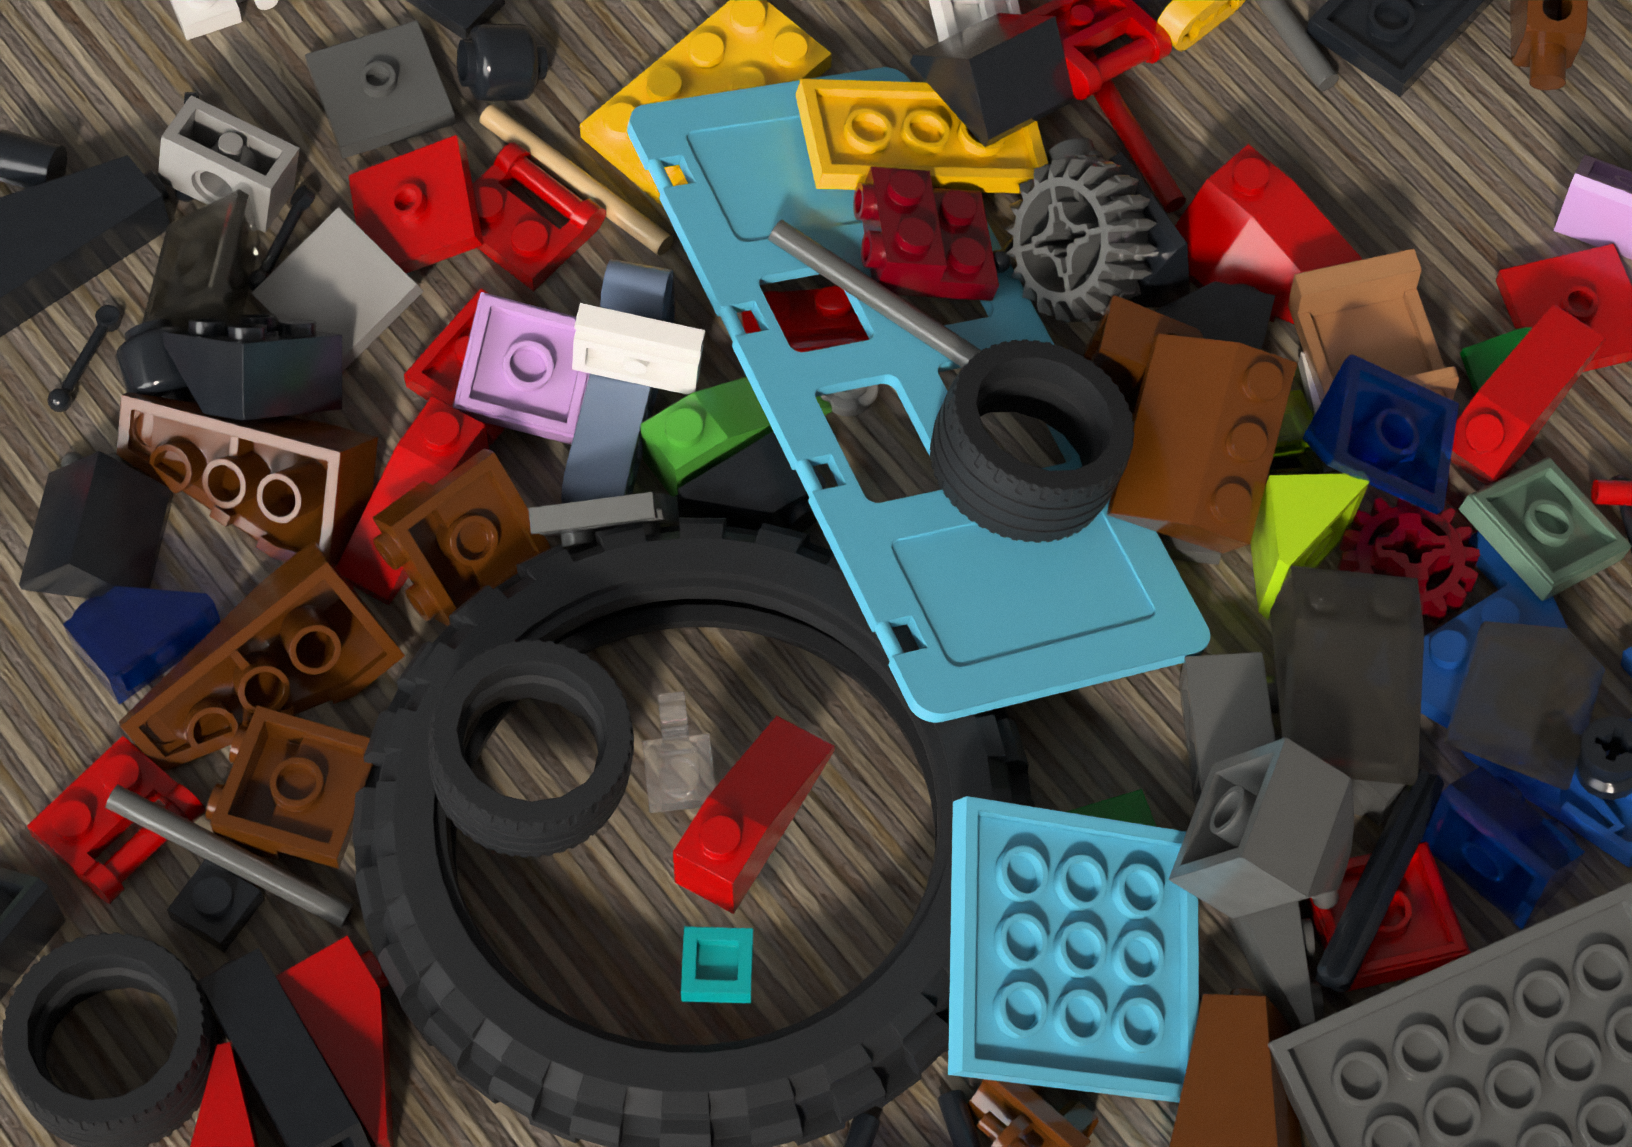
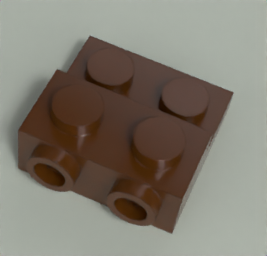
M485 448L434 485L422 481L372 517L381 531V534L373 539L379 554L392 569L397 570L402 566L413 583L412 586L405 590V594L413 608L424 620L429 621L434 617L435 620L447 626L450 625L449 615L481 588L490 585L494 589L518 573L516 565L551 548L545 536L540 535V533L531 534L527 506L496 454Z
M256 706L249 726L240 725L232 740L229 761L234 764L226 784L217 783L210 795L206 809V820L210 821L213 833L252 853L279 860L281 853H286L339 869L353 833L355 793L366 787L373 768L372 763L364 761V754L370 738Z

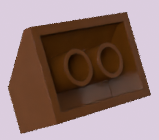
M1168 334L1155 335L1132 417L1134 422L1133 447L1127 467L1111 496L1106 515L1222 554L1250 545L1297 362L1240 342Z

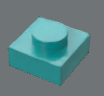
M684 926L681 979L682 1002L751 1003L753 928Z

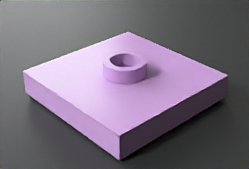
M481 292L453 408L481 422L571 445L590 373L572 370L576 317Z

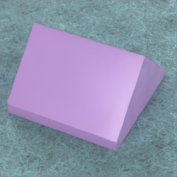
M1584 155L1570 184L1554 231L1596 247L1614 244L1618 255L1632 260V172Z

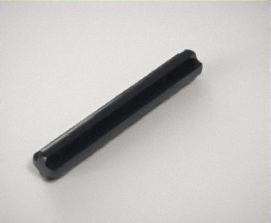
M1416 769L1410 773L1317 966L1316 980L1322 986L1330 987L1339 993L1346 992L1351 988L1442 796L1444 781L1439 775L1430 774L1424 769Z

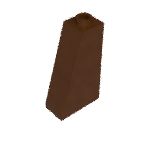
M1246 988L1233 989L1229 995L1203 994L1169 1147H1302L1300 1122L1286 1095L1271 1050L1267 1045L1269 1042L1292 1033L1291 1024L1265 994Z

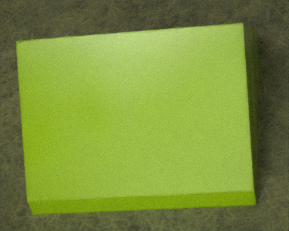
M1361 473L1269 475L1250 543L1258 612L1267 620L1341 543L1345 530L1350 529L1370 482Z

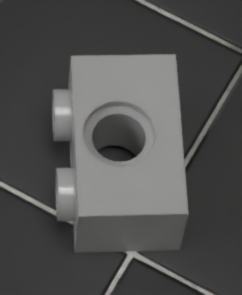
M191 95L161 136L158 178L162 183L266 233L294 192L300 148Z

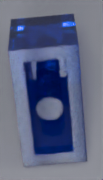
M116 586L102 597H92L83 602L75 610L72 618L63 623V626L75 653L120 705L179 663L221 620L215 602L207 593Z

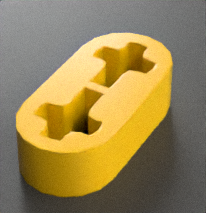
M1173 0L1164 9L1157 23L1169 34L1172 46L1178 51H1184L1235 13L1246 0Z

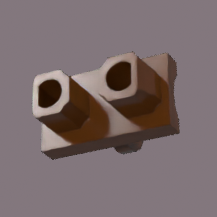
M987 1079L982 1080L977 1092L968 1103L969 1110L980 1119L977 1127L994 1141L990 1147H1088L1091 1142L1089 1138L1099 1122L1098 1117L1080 1101L1075 1102L1072 1100L1057 1112L1041 1098L1047 1087Z

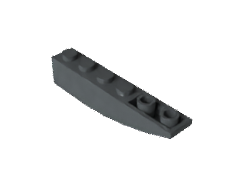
M1263 652L1187 656L1184 658L1179 680V691L1195 808L1213 763L1285 738L1284 734H1274L1272 714L1279 711V688L1276 675H1266ZM1298 901L1233 919L1227 916L1261 991L1291 1024L1292 1032L1323 1019L1324 1002L1321 984L1318 981H1309L1306 958L1314 957L1313 925L1310 918L1300 917Z

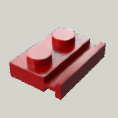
M839 286L785 292L767 291L763 293L788 344L795 351L808 352L869 340L845 291ZM751 310L741 312L742 326L746 334L761 331Z

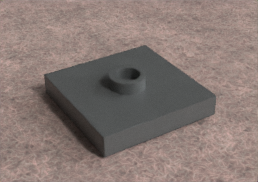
M417 20L305 54L308 70L342 159L456 124L453 108Z

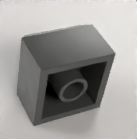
M1287 737L1213 763L1168 880L1232 919L1307 898H1312L1315 906L1320 909L1332 908L1339 900L1338 890L1345 875L1352 849L1354 803L1351 777Z

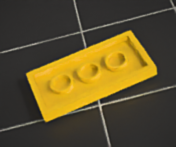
M729 0L580 123L581 138L663 207L659 199L660 193L649 170H645L627 133L630 115L636 107L656 102L817 78L831 68L832 53L767 0ZM679 165L664 167L673 186L688 184Z
M801 79L795 93L816 189L855 190L858 183H865L870 167L930 171L933 188L981 191V193H1021L1019 184L1034 179V168L1048 164L1037 121L984 147L926 82Z

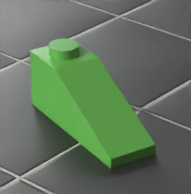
M747 377L693 392L640 424L643 461L670 496L678 495L677 489L773 432ZM817 396L816 399L824 415L826 416L831 413V404Z

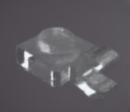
M684 692L657 694L662 739L642 741L649 812L657 813L701 808L708 795L715 788L710 735L689 736Z

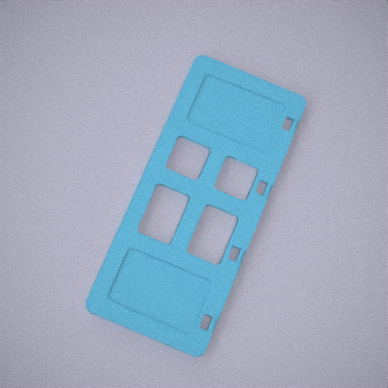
M888 67L811 78L911 82L904 73ZM800 80L644 104L632 111L627 125L628 136L645 170H649L660 193L659 199L716 315L721 317L733 341L732 348L792 470H796L809 496L808 503L871 631L876 632L890 661L888 666L909 708L916 716L928 722L940 723L1184 663V658L1187 656L1202 655L1210 641V630L1156 531L1106 515L1110 499L1097 517L1077 534L1074 533L1072 536L1064 537L1058 541L1035 543L1034 541L1011 540L1012 538H1004L997 533L989 532L986 528L979 527L977 523L970 521L966 515H962L959 509L950 503V499L946 498L943 494V489L881 503L872 502L865 497L816 397L877 384L890 385L896 390L930 456V443L934 423L948 392L939 372L962 367L846 291L845 293L869 340L808 352L795 351L788 344L760 285L819 275V273L768 240L773 228L780 220H784L871 277L870 268L863 267L861 260L864 229L862 220H856L854 217L853 199L855 190L816 189L795 96ZM679 165L688 184L673 186L664 167ZM987 222L992 251L1001 250V246ZM1011 264L1004 273H997L999 287L993 300H980L988 317L944 325L980 350L990 348L991 345H998L1004 341H1022V339H1028V341L1040 340V342H1050L1054 345L1030 299L1022 298L1024 288L1021 282L1011 278L1014 272ZM751 310L761 331L746 334L736 313ZM1046 424L1066 463L1042 469L1048 471L1076 470L1082 467L1079 454L1064 435ZM827 463L838 486L823 489L812 466ZM907 624L919 650L904 653L892 628Z

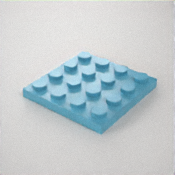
M969 796L953 801L948 1075L1179 1103L1199 1015L1198 897L1168 880L1186 831Z

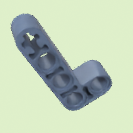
M610 259L603 279L600 307L674 323L675 291L673 269ZM590 373L564 472L561 494L562 504L633 494L643 454L640 424L652 417L659 388Z

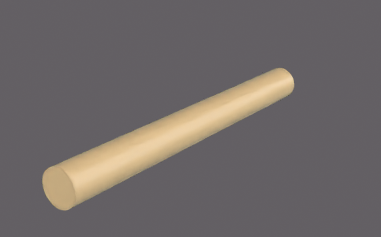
M495 104L489 105L482 112L480 123L508 144L517 142L530 152V159L533 163L581 199L586 200L590 198L606 210V217L656 255L662 256L668 251L672 245L673 236Z

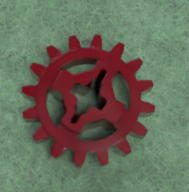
M1400 493L1396 507L1390 508L1381 497L1374 500L1370 513L1371 516L1359 510L1352 522V530H1345L1339 548L1344 553L1341 554L1337 566L1338 573L1350 575L1344 591L1347 596L1363 593L1365 598L1362 607L1367 613L1372 612L1376 607L1384 610V625L1391 626L1396 616L1401 615L1406 616L1410 630L1417 629L1424 614H1427L1436 625L1441 624L1447 612V607L1458 612L1464 604L1467 596L1466 592H1472L1478 573L1473 569H1475L1479 559L1480 551L1473 547H1466L1472 535V529L1470 526L1455 529L1451 525L1456 513L1453 508L1443 511L1440 515L1432 511V497L1426 496L1420 507L1411 506L1407 493ZM1388 531L1391 532L1388 537H1378ZM1375 539L1374 545H1370L1371 542ZM1448 576L1438 587L1429 591L1426 590L1429 584H1440L1442 578Z

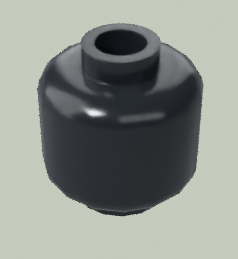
M524 24L478 25L471 29L467 39L460 40L458 44L457 73L459 82L462 87H469L472 95L479 101H520L528 99L535 90L537 80H544L546 78L548 70L546 48L544 44H536L533 33Z
M163 318L144 322L125 333L124 338L126 341L119 346L115 357L127 393L193 402L191 391L163 345V332L188 329L181 326H173L170 319Z

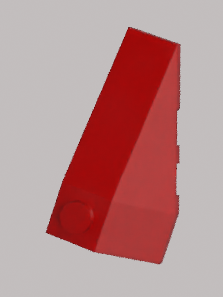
M1249 144L1205 181L1175 225L1188 245L1189 281L1199 289L1214 281L1230 285L1247 284L1258 289L1260 292L1275 295L1270 316L1271 322H1274L1275 318L1278 317L1294 324L1288 307L1294 274L1363 260L1299 186Z

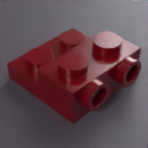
M870 167L865 183H858L855 188L853 212L855 219L862 220L864 236L861 245V260L863 267L870 268L872 279L897 295L992 301L999 287L981 191L933 188L930 171Z

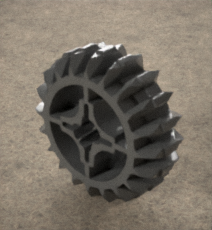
M1095 155L1062 156L1059 159H1053L1051 164L1034 168V179L1019 184L1023 200H1018L1009 205L1016 216L1014 224L1004 228V230L1013 235V247L1006 254L1016 259L1017 267L1011 278L1025 282L1022 298L1037 302L1038 312L1046 313L1049 316L1055 315L1056 320H1063L1064 322L1100 321L1113 295L1126 300L1141 295L1137 279H1143L1153 274L1145 263V257L1157 250L1155 246L1148 242V231L1158 223L1145 218L1143 212L1151 199L1142 195H1135L1139 179L1123 175L1122 165L1115 164L1112 161H1104V158H1098Z

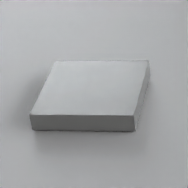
M338 207L252 294L273 315H276L279 321L291 319L316 321V331L341 334L343 372L424 291Z

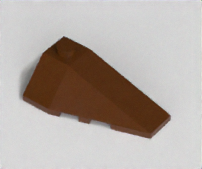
M128 392L121 395L116 455L152 479L167 486L172 492L178 493L183 491L212 510L209 515L211 518L225 527L233 524L257 540L256 548L273 559L287 562L314 540L331 562L337 566L372 496L378 437L323 422L284 416L252 420L203 414L198 403Z
M313 540L254 588L119 721V725L150 760L163 771L230 746L240 725L249 726L256 706L296 717V714L331 700L333 704L339 703L357 695L401 660L405 654L351 584Z

